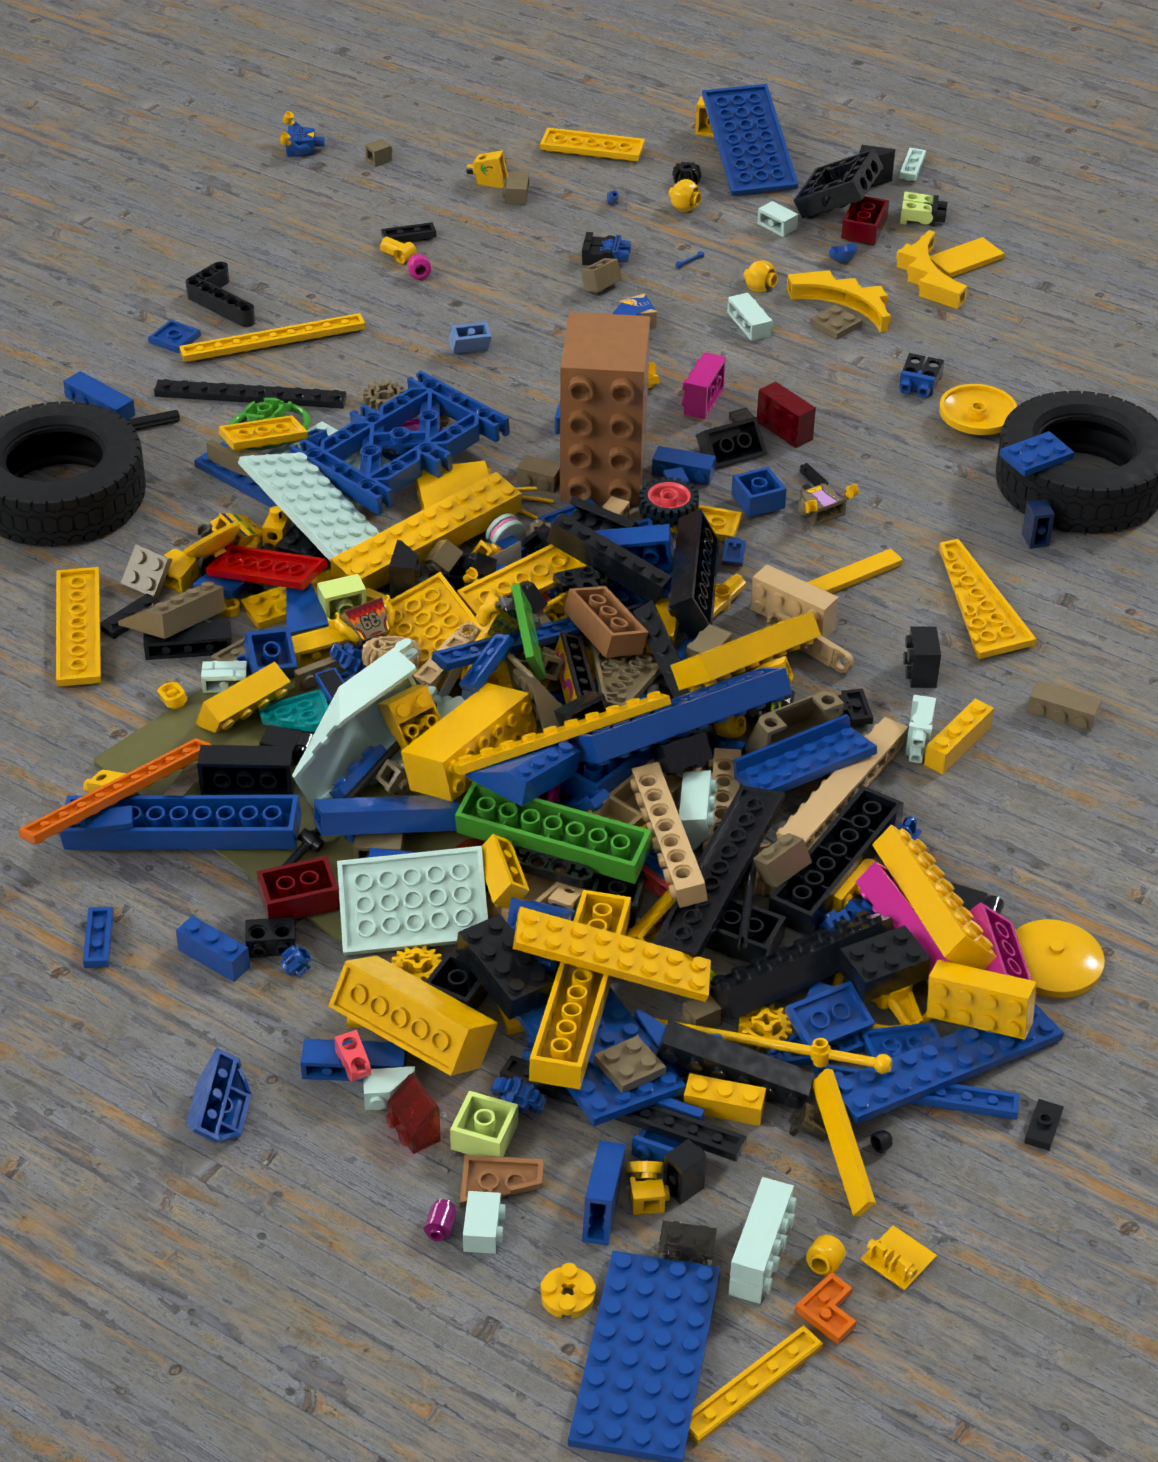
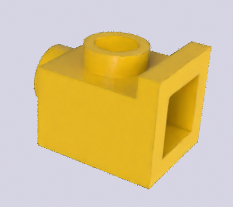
M630 1177L629 1196L633 1216L665 1213V1202L670 1201L668 1185H663L662 1179L636 1181L635 1177Z

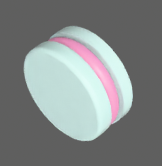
M503 514L489 525L486 531V540L489 544L514 535L519 541H522L526 528L514 514Z

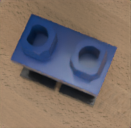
M586 232L582 247V265H592L604 258L618 259V262L628 263L631 241L622 240L621 235H616V237L612 235L595 237L593 232Z
M909 353L900 376V392L906 394L910 393V391L917 392L920 397L924 398L928 395L932 396L939 379L941 380L943 376L944 360L928 357L925 362L926 356ZM911 360H919L920 362L912 363ZM931 363H935V364H937L938 366H937V367H931L930 364H931Z

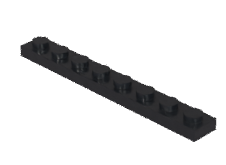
M650 601L634 610L633 613L636 619L649 632L647 643L673 698L690 693L688 688L678 689L670 666L682 660L655 604ZM709 723V727L703 730H690L691 732H705L711 750L721 745L712 723Z

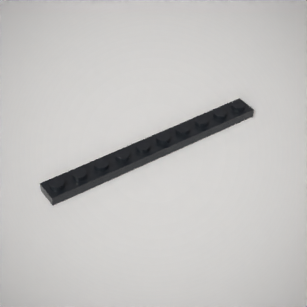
M158 379L154 389L155 397L246 403L253 401L260 403L264 402V398H277L284 401V403L291 401L298 406L344 409L347 399L346 391L207 383L204 381L190 382L187 380L175 381L168 379Z
M511 1055L500 1071V1078L504 1077L507 1080L514 1077L522 1078L524 1081L535 1085L541 1094L579 1107L566 1087L529 1081L530 1061ZM655 1104L615 1119L681 1143L689 1139L704 1151L737 1162L747 1144V1136Z

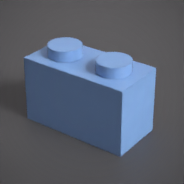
M487 321L451 325L448 341L452 354L484 351L489 349L492 335Z

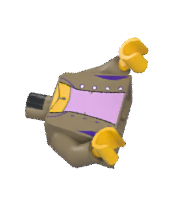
M805 484L800 489L801 496L798 502V514L801 517L806 516L812 526L845 515L847 500L860 494L857 484L847 486L846 490L840 492L826 484L815 487Z

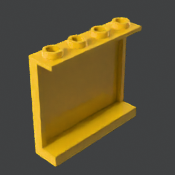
M485 461L452 464L453 469L449 472L446 468L442 467L444 474L440 478L422 470V476L415 480L421 510L492 474L491 468H487Z

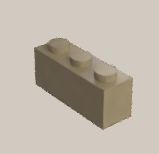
M1038 680L1030 695L1027 713L1091 732L1099 716L1102 699Z

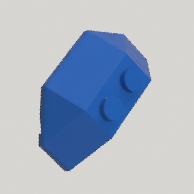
M219 1048L214 1050L197 1082L186 1124L193 1132L215 1143L239 1138L242 1135L252 1095L246 1076L241 1069L240 1059Z

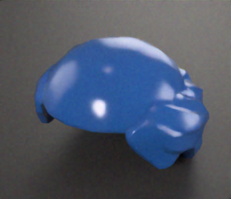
M854 243L842 245L841 247L832 246L830 247L829 257L836 262L847 263L854 258L858 249Z

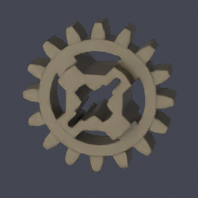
M381 380V383L374 381V385L368 384V388H364L363 400L365 405H370V408H377V411H379L382 404L403 393L405 390H403V386H398V382L393 384L391 380L388 382Z

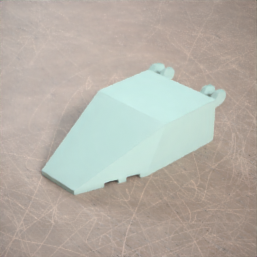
M410 638L397 642L393 649L339 686L292 774L312 808H314V799H333L329 792L334 788V781L349 772L347 770L348 766L362 758L361 753L370 745L374 747L382 744L387 750L396 741L384 721L378 703L416 684L412 675L417 671V668L412 661L416 659L419 653L417 649L412 647L414 643ZM429 686V692L433 701L437 703L438 709L442 705L443 700L441 696H437V688ZM402 748L392 757V761L398 763L403 761L401 755ZM374 777L369 785L371 786L379 781Z

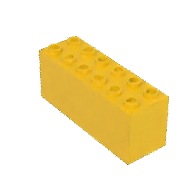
M487 683L478 692L471 695L401 750L410 790L453 802L473 782L465 777V774L459 775L454 773L452 763L457 762L460 756L468 754L474 756L480 754L479 751L488 747L495 749L501 747L502 742L508 740L516 742L522 740L523 734L538 732L530 693Z
M379 956L345 961L328 1007L450 1076L481 1068L498 1024L495 1020Z

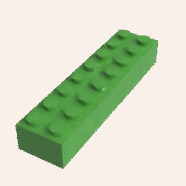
M474 781L455 814L456 829L459 834L487 841L492 834L510 840L513 846L590 866L595 873L633 884L636 883L652 848L651 830L538 798L520 806Z

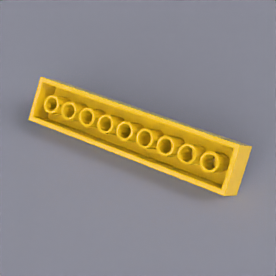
M494 472L331 558L332 578L337 579L359 574L365 588L376 590L390 582L389 565L397 540H402L418 555L419 564L423 565L426 563L423 560L438 540L447 539L455 546H458L486 531L489 525L499 516L507 513L516 515L521 512L522 493L498 472Z
M583 890L573 921L625 936L630 920L631 897ZM560 962L530 1056L529 1081L581 1089L613 979L612 976Z

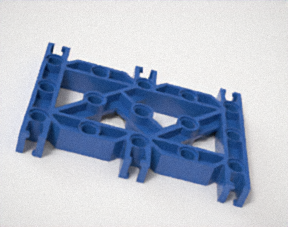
M419 371L416 373L418 381L414 380L413 377L407 378L408 390L382 404L379 412L363 404L360 406L361 415L356 410L349 412L351 423L321 440L320 447L303 439L299 443L302 450L293 445L290 447V452L304 453L307 456V460L317 466L319 471L342 494L380 515L383 513L382 503L386 504L385 506L388 509L393 507V494L421 477L422 470L440 478L444 474L442 467L446 468L448 472L453 469L452 457L480 441V435L494 442L500 440L499 432L505 437L509 435V418L431 375ZM440 412L457 422L440 431ZM419 415V431H409L405 427H400L403 423ZM392 450L395 454H402L382 467V451ZM360 451V470L343 460Z

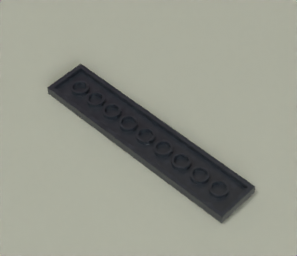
M740 786L698 861V866L705 882L708 901L679 908L676 900L653 944L684 952L693 958L701 956L784 803V792Z

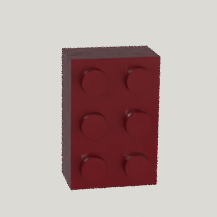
M864 196L861 202L851 203L843 219L841 239L875 245L888 219L890 200Z
M776 381L759 389L757 421L759 424L795 448L813 440L816 407Z
M327 856L256 871L258 891L267 918L294 917V919L340 909L339 889Z

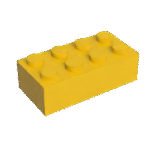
M937 960L929 975L927 1017L1025 1040L1033 1024L1036 981Z

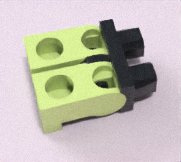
M904 192L900 224H907V220L917 221L924 225L929 224V226L935 227V222L945 223L948 202L938 201L939 195L932 197L925 194Z

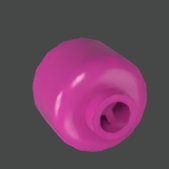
M423 254L413 255L407 263L408 271L415 279H425L431 273V263Z

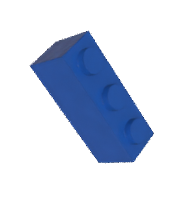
M658 446L652 459V475L663 477V470L682 467L689 482L710 485L715 473L716 456Z
M191 916L176 929L179 951L233 982L250 968L247 946L196 917Z

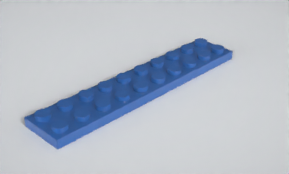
M1035 1004L1033 1024L1025 1040L967 1027L892 1057V1068L887 1074H880L873 1067H867L837 1079V1083L847 1114L857 1125L930 1095L940 1089L947 1088L951 1084L959 1083L1063 1039L1064 1032Z

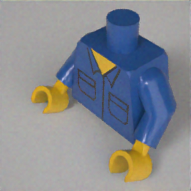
M287 111L285 113L283 123L290 124L291 126H288L287 133H281L279 139L280 143L286 146L287 157L313 155L315 147H325V137L315 136L314 128L302 127L297 121L294 122V114Z

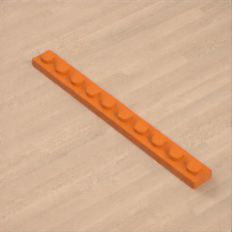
M195 738L18 829L19 837L32 844L42 843L54 834H59L64 829L80 823L83 819L98 814L102 809L117 804L118 801L127 796L134 795L135 792L151 786L162 778L170 776L171 773L186 768L187 765L198 760L200 745L212 744Z

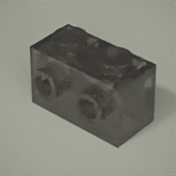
M663 1220L658 1257L669 1261L679 1260L693 1264L713 1266L717 1228Z

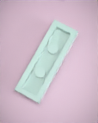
M909 148L899 178L906 181L917 180L926 156V150Z

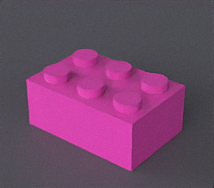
M704 352L702 357L697 359L695 368L690 370L689 377L684 380L682 390L685 391L682 398L684 415L706 419L724 390L726 357Z

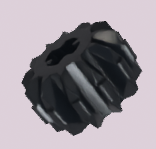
M682 161L677 163L672 173L674 183L683 179H689L697 185L701 178L700 166L695 164V162Z

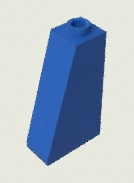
M311 583L304 590L286 587L287 627H290L291 636L329 627L325 612Z
M599 1141L585 1196L582 1242L609 1245L624 1169L626 1144Z

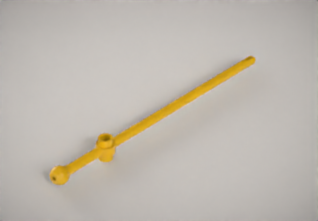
M655 1018L665 1026L667 1025L668 1020ZM677 1022L707 1034H720L722 1039L729 1042L810 1056L814 1066L819 1068L827 1066L829 1060L873 1067L880 1074H887L892 1068V1058L887 1054L871 1057L832 1050L828 1045V1041L824 1038H816L813 1040L812 1046Z

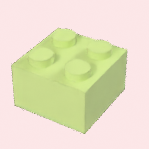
M359 574L317 583L318 599L326 617H329L331 620L336 619L335 613H339L342 619L344 611L367 602L366 588Z
M469 1091L450 1129L451 1150L468 1155L503 1157L518 1126V1104Z

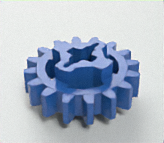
M338 642L333 643L329 653L330 656H333V659L338 660L340 667L355 673H359L366 668L362 660L363 647L350 642L345 644L342 642L341 644Z
M496 1077L490 1089L492 1095L498 1096L497 1099L518 1104V1113L522 1114L524 1111L528 1112L529 1110L533 1113H541L547 1101L545 1095L539 1094L540 1091L537 1090L538 1088L535 1085L519 1077L509 1078V1080L504 1077Z

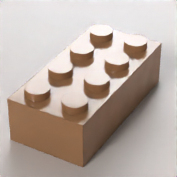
M606 586L569 589L563 611L605 658L643 654L649 632Z

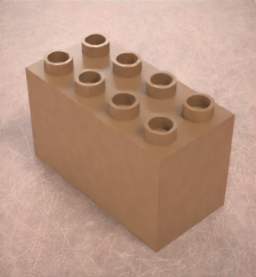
M569 312L560 367V501L570 502L572 496L583 500L591 499L594 503L605 504L613 496L629 501L630 505L639 506L646 450L650 316Z

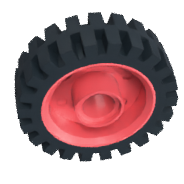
M661 477L660 481L656 478L653 479V483L651 481L647 482L640 490L639 512L643 519L651 518L653 525L669 524L670 528H673V525L678 527L679 518L699 509L698 490L686 480L681 482L680 478L673 480V477H669V480H666L665 477Z

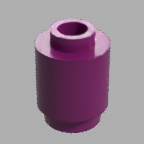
M445 1199L436 1200L431 1205L424 1226V1232L431 1240L439 1242L450 1237L456 1218L455 1205Z

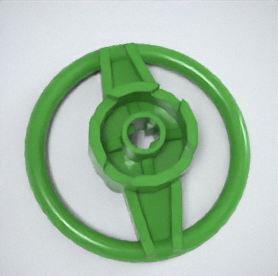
M264 398V402L255 404V401L248 404L245 411L236 415L228 425L240 423L246 418L248 422L284 417L286 416L285 412L291 411L303 418L302 426L308 430L311 418L304 408L293 404L291 401L284 403V401L277 398ZM290 441V442H284V443H282V444H280V445H272V444H271V445H265V446H263V447H261V448H254V447H252V448H245V449H252V450L272 449V448H276V447H280V446L289 444V443H291V441Z

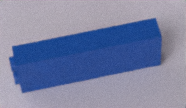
M430 795L314 799V823L321 836L457 831L455 814L460 803L456 799L451 802Z

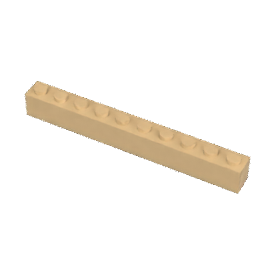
M886 717L879 724L876 723L872 731L864 737L877 746V754L832 772L827 780L824 779L820 788L816 792L813 791L809 800L800 805L798 812L789 817L786 825L778 829L775 840L778 841L781 836L791 833L802 838L807 850H809L862 786L868 787L904 747L909 727Z

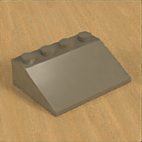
M203 582L197 587L188 589L119 620L118 625L160 638H168L225 611L223 587L215 585L213 582Z
M508 652L505 655L512 687L515 690L530 693L537 731L543 733L544 728L550 726L560 727L554 710L562 707V704L550 694L520 661Z

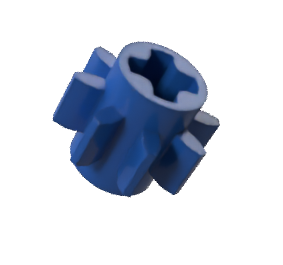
M292 945L281 954L284 958L281 961V966L291 976L296 973L300 977L311 968L308 964L311 961V956L302 946L296 949Z

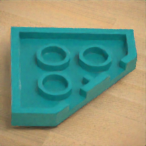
M321 689L270 703L262 710L258 708L263 725L315 732L329 706Z

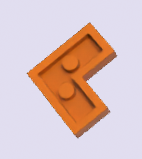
M830 1272L795 1305L796 1313L837 1345L856 1328V1320L839 1308L852 1295L853 1288L833 1272Z

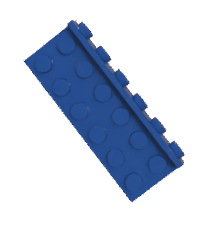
M845 714L734 759V777L743 786L785 792L877 754V746L851 728L850 716Z

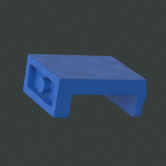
M666 1098L655 1104L704 1121L705 1109L672 1098ZM642 1129L639 1135H634L632 1139V1155L642 1160L663 1162L664 1167V1155L680 1145L681 1142Z

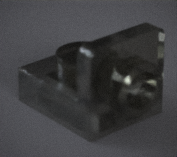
M806 1103L800 1110L796 1109L789 1119V1123H791L790 1135L794 1137L803 1129L822 1142L828 1138L821 1113L818 1109Z

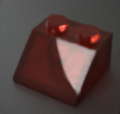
M414 1073L409 1074L387 1101L388 1113L385 1117L390 1128H395L398 1132L402 1145L408 1146L411 1152L415 1154L441 1141L439 1107Z

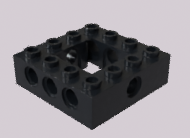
M872 149L815 168L794 199L802 219L815 217L821 212L828 213L834 208H843L853 202L854 204L861 202L883 168L876 150Z

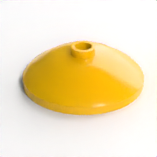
M239 521L228 524L184 549V554L189 557L200 558L212 554L215 557L222 555L226 552L225 547L235 539L240 528Z

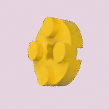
M572 1263L563 1264L562 1267L550 1271L541 1281L542 1305L550 1314L562 1318V1315H571V1318L585 1315L593 1307L595 1301L596 1285L593 1278L586 1271L577 1268ZM564 1289L573 1290V1295L568 1293L563 1295L562 1293Z

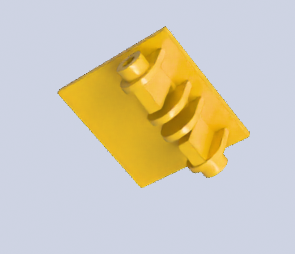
M893 1225L879 1240L871 1239L868 1242L866 1248L869 1250L860 1260L905 1291L937 1255Z

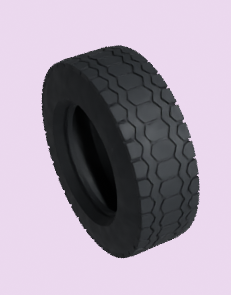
M1059 391L1054 394L1051 392L1026 400L1014 408L1005 419L1001 430L996 461V480L1005 499L1014 508L1019 509V512L1025 515L1027 501L1047 499L1055 514L1052 527L1055 528L1057 526V529L1066 531L1072 529V532L1084 533L1085 530L1087 533H1099V531L1106 533L1138 525L1158 510V420L1150 412L1147 413V410L1142 407L1136 406V404L1127 400L1123 402L1122 398L1115 396L1110 398L1108 394L1103 393L1095 395V392L1083 391V393L1081 391H1069L1068 393L1067 391ZM1050 431L1073 452L1102 457L1119 467L1084 469L1061 463L1024 477L1000 456V449Z
M61 401L60 404L58 402H47L46 405L44 403L32 405V408L26 406L18 409V412L14 410L5 414V417L3 415L0 417L1 537L8 540L12 539L14 542L22 544L25 542L27 545L38 546L39 543L40 546H53V543H55V546L68 545V542L70 544L83 542V539L88 541L97 538V535L100 537L109 533L110 530L113 531L130 519L131 515L133 516L138 507H140L146 489L142 447L135 428L118 413L104 407L100 408V406L94 404L87 405V403L75 402L73 404V402ZM56 464H80L93 467V469L84 474L60 481L38 482L20 478L36 469Z

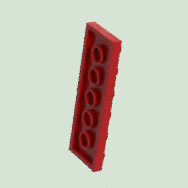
M230 545L225 553L218 556L205 569L209 576L304 590L321 574L328 564L325 558Z

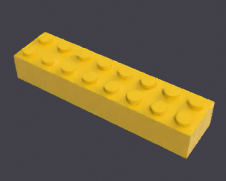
M813 611L780 621L670 666L678 689L688 688L690 692L701 688L702 683L705 687L718 683L717 679L721 681L732 677L731 673L736 675L745 672V668L757 667L760 665L759 663L763 664L774 660L773 657L777 658L786 655L787 652L798 650L801 648L800 644L802 647L813 644V639L821 636Z
M890 825L872 845L941 953L953 963L985 970L997 958L991 949L993 944L985 936H982V928L972 921L974 916L968 909L962 906L964 901L953 892L955 889L953 885L943 878L945 873L934 864L936 862L934 857L925 851L927 849L926 845L918 838L913 840L912 836L905 829L901 828L899 830Z

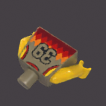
M386 595V600L378 596L377 599L344 611L342 619L339 613H335L336 619L331 620L328 617L327 620L330 628L337 629L351 641L358 642L360 646H363L366 641L372 638L385 637L389 634L390 629L394 625L395 610L390 603L389 595Z

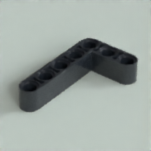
M215 262L186 279L187 298L242 327H251L255 324L254 305L221 288L230 281L228 264L226 262Z

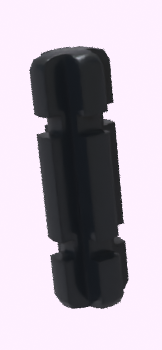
M808 463L800 465V473L814 486L829 484Z

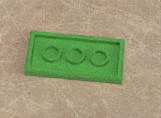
M517 583L512 585L511 590L525 658L536 678L542 680L546 678L532 608L520 584Z

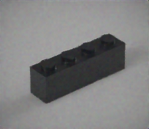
M231 622L197 623L165 639L144 633L145 659L212 656L232 644Z

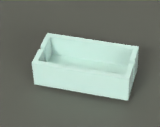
M762 1177L731 1262L729 1295L761 1304L764 1294L769 1295L773 1278H771L772 1272H777L780 1262L779 1252L784 1251L788 1235H786L787 1229L791 1230L794 1223L795 1214L793 1212L797 1198L793 1197V1185Z

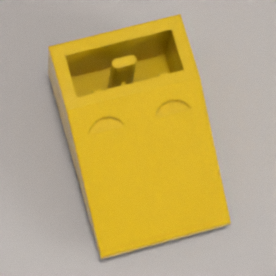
M415 684L378 703L387 727L402 750L441 720L427 685Z

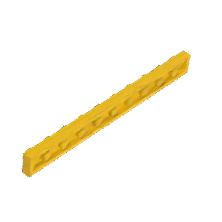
M358 313L182 345L179 348L184 362H194L205 358L211 359L216 356L249 352L254 349H265L292 342H303L314 338L319 339L330 335H340L341 333L357 332L366 328L364 319Z
M660 691L647 694V698L641 700L640 698H633L626 701V705L620 707L619 705H612L607 707L605 712L588 713L584 719H571L565 721L563 726L544 728L543 733L537 735L536 733H529L523 735L522 740L516 742L508 740L502 742L501 747L495 749L493 747L484 748L479 751L480 754L474 756L471 754L460 756L457 762L452 763L453 771L459 775H464L671 705L670 696L662 694Z

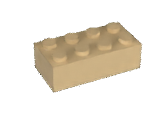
M767 564L753 576L750 610L766 617L772 612L781 611L791 618L813 611L821 636L827 638L835 630L838 596Z

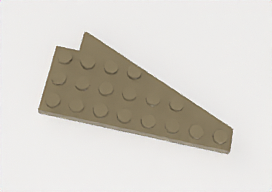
M589 640L599 693L605 695L608 706L619 705L620 707L626 705V701L639 698L661 673L654 655L646 653V645L643 654L605 658Z

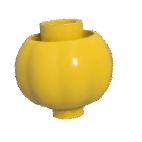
M689 179L680 180L674 187L670 188L668 193L674 208L683 213L692 211L700 204L702 198L696 183Z
M764 260L753 262L744 271L743 275L747 287L755 292H767L768 290L765 286L774 288L778 281V275L774 266Z

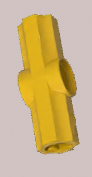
M736 573L734 576L731 575L723 584H716L713 618L720 612L729 610L730 602L746 588V581H744L741 575Z

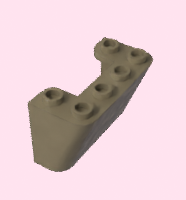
M822 691L763 714L758 719L744 750L747 754L838 718L843 715L844 702L833 692Z

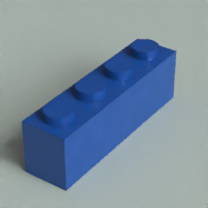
M81 371L63 381L65 396L74 402L87 403V405L94 404L100 406V408L110 409L126 420L135 416L133 399Z
M304 1039L300 1062L302 1079L350 1081L345 1067H343L341 1060L338 1059L335 1052V1040ZM346 1040L342 1046L353 1043V1041ZM361 1041L371 1069L406 1067L407 1051L392 1042Z

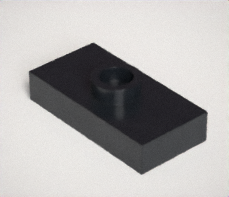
M1038 1099L1024 1143L1050 1151L1064 1106Z

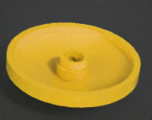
M964 384L953 387L943 394L940 399L939 413L945 423L958 431L973 435H992L1001 432L1005 419L1017 407V404L1009 394L996 387L983 384Z
M1053 919L1032 921L1015 930L1031 979L1036 981V994L1050 998H1072L1087 993L1100 981L1105 962L1103 950L1097 940L1086 930L1072 923Z

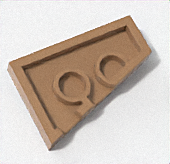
M464 1155L460 1208L467 1206L468 1191L501 1193V1198L541 1189L544 1159Z

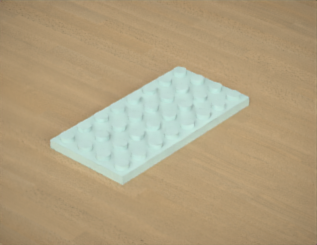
M304 453L240 456L238 464L330 562L331 558L379 533L377 528L372 526L365 516L354 507L353 503L348 501L342 492L319 471V468L307 460V456Z

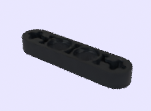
M513 846L523 873L582 889L588 888L593 884V869L590 866L523 847ZM538 861L542 862L543 865L536 867L533 866L532 863ZM556 868H564L566 871L557 873L554 870Z

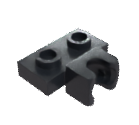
M589 565L554 573L553 581L561 592L564 593L573 588L597 587L601 582V577L593 566Z
M863 688L842 690L841 695H838V697L844 702L843 715L847 714L850 716V725L873 724V715Z

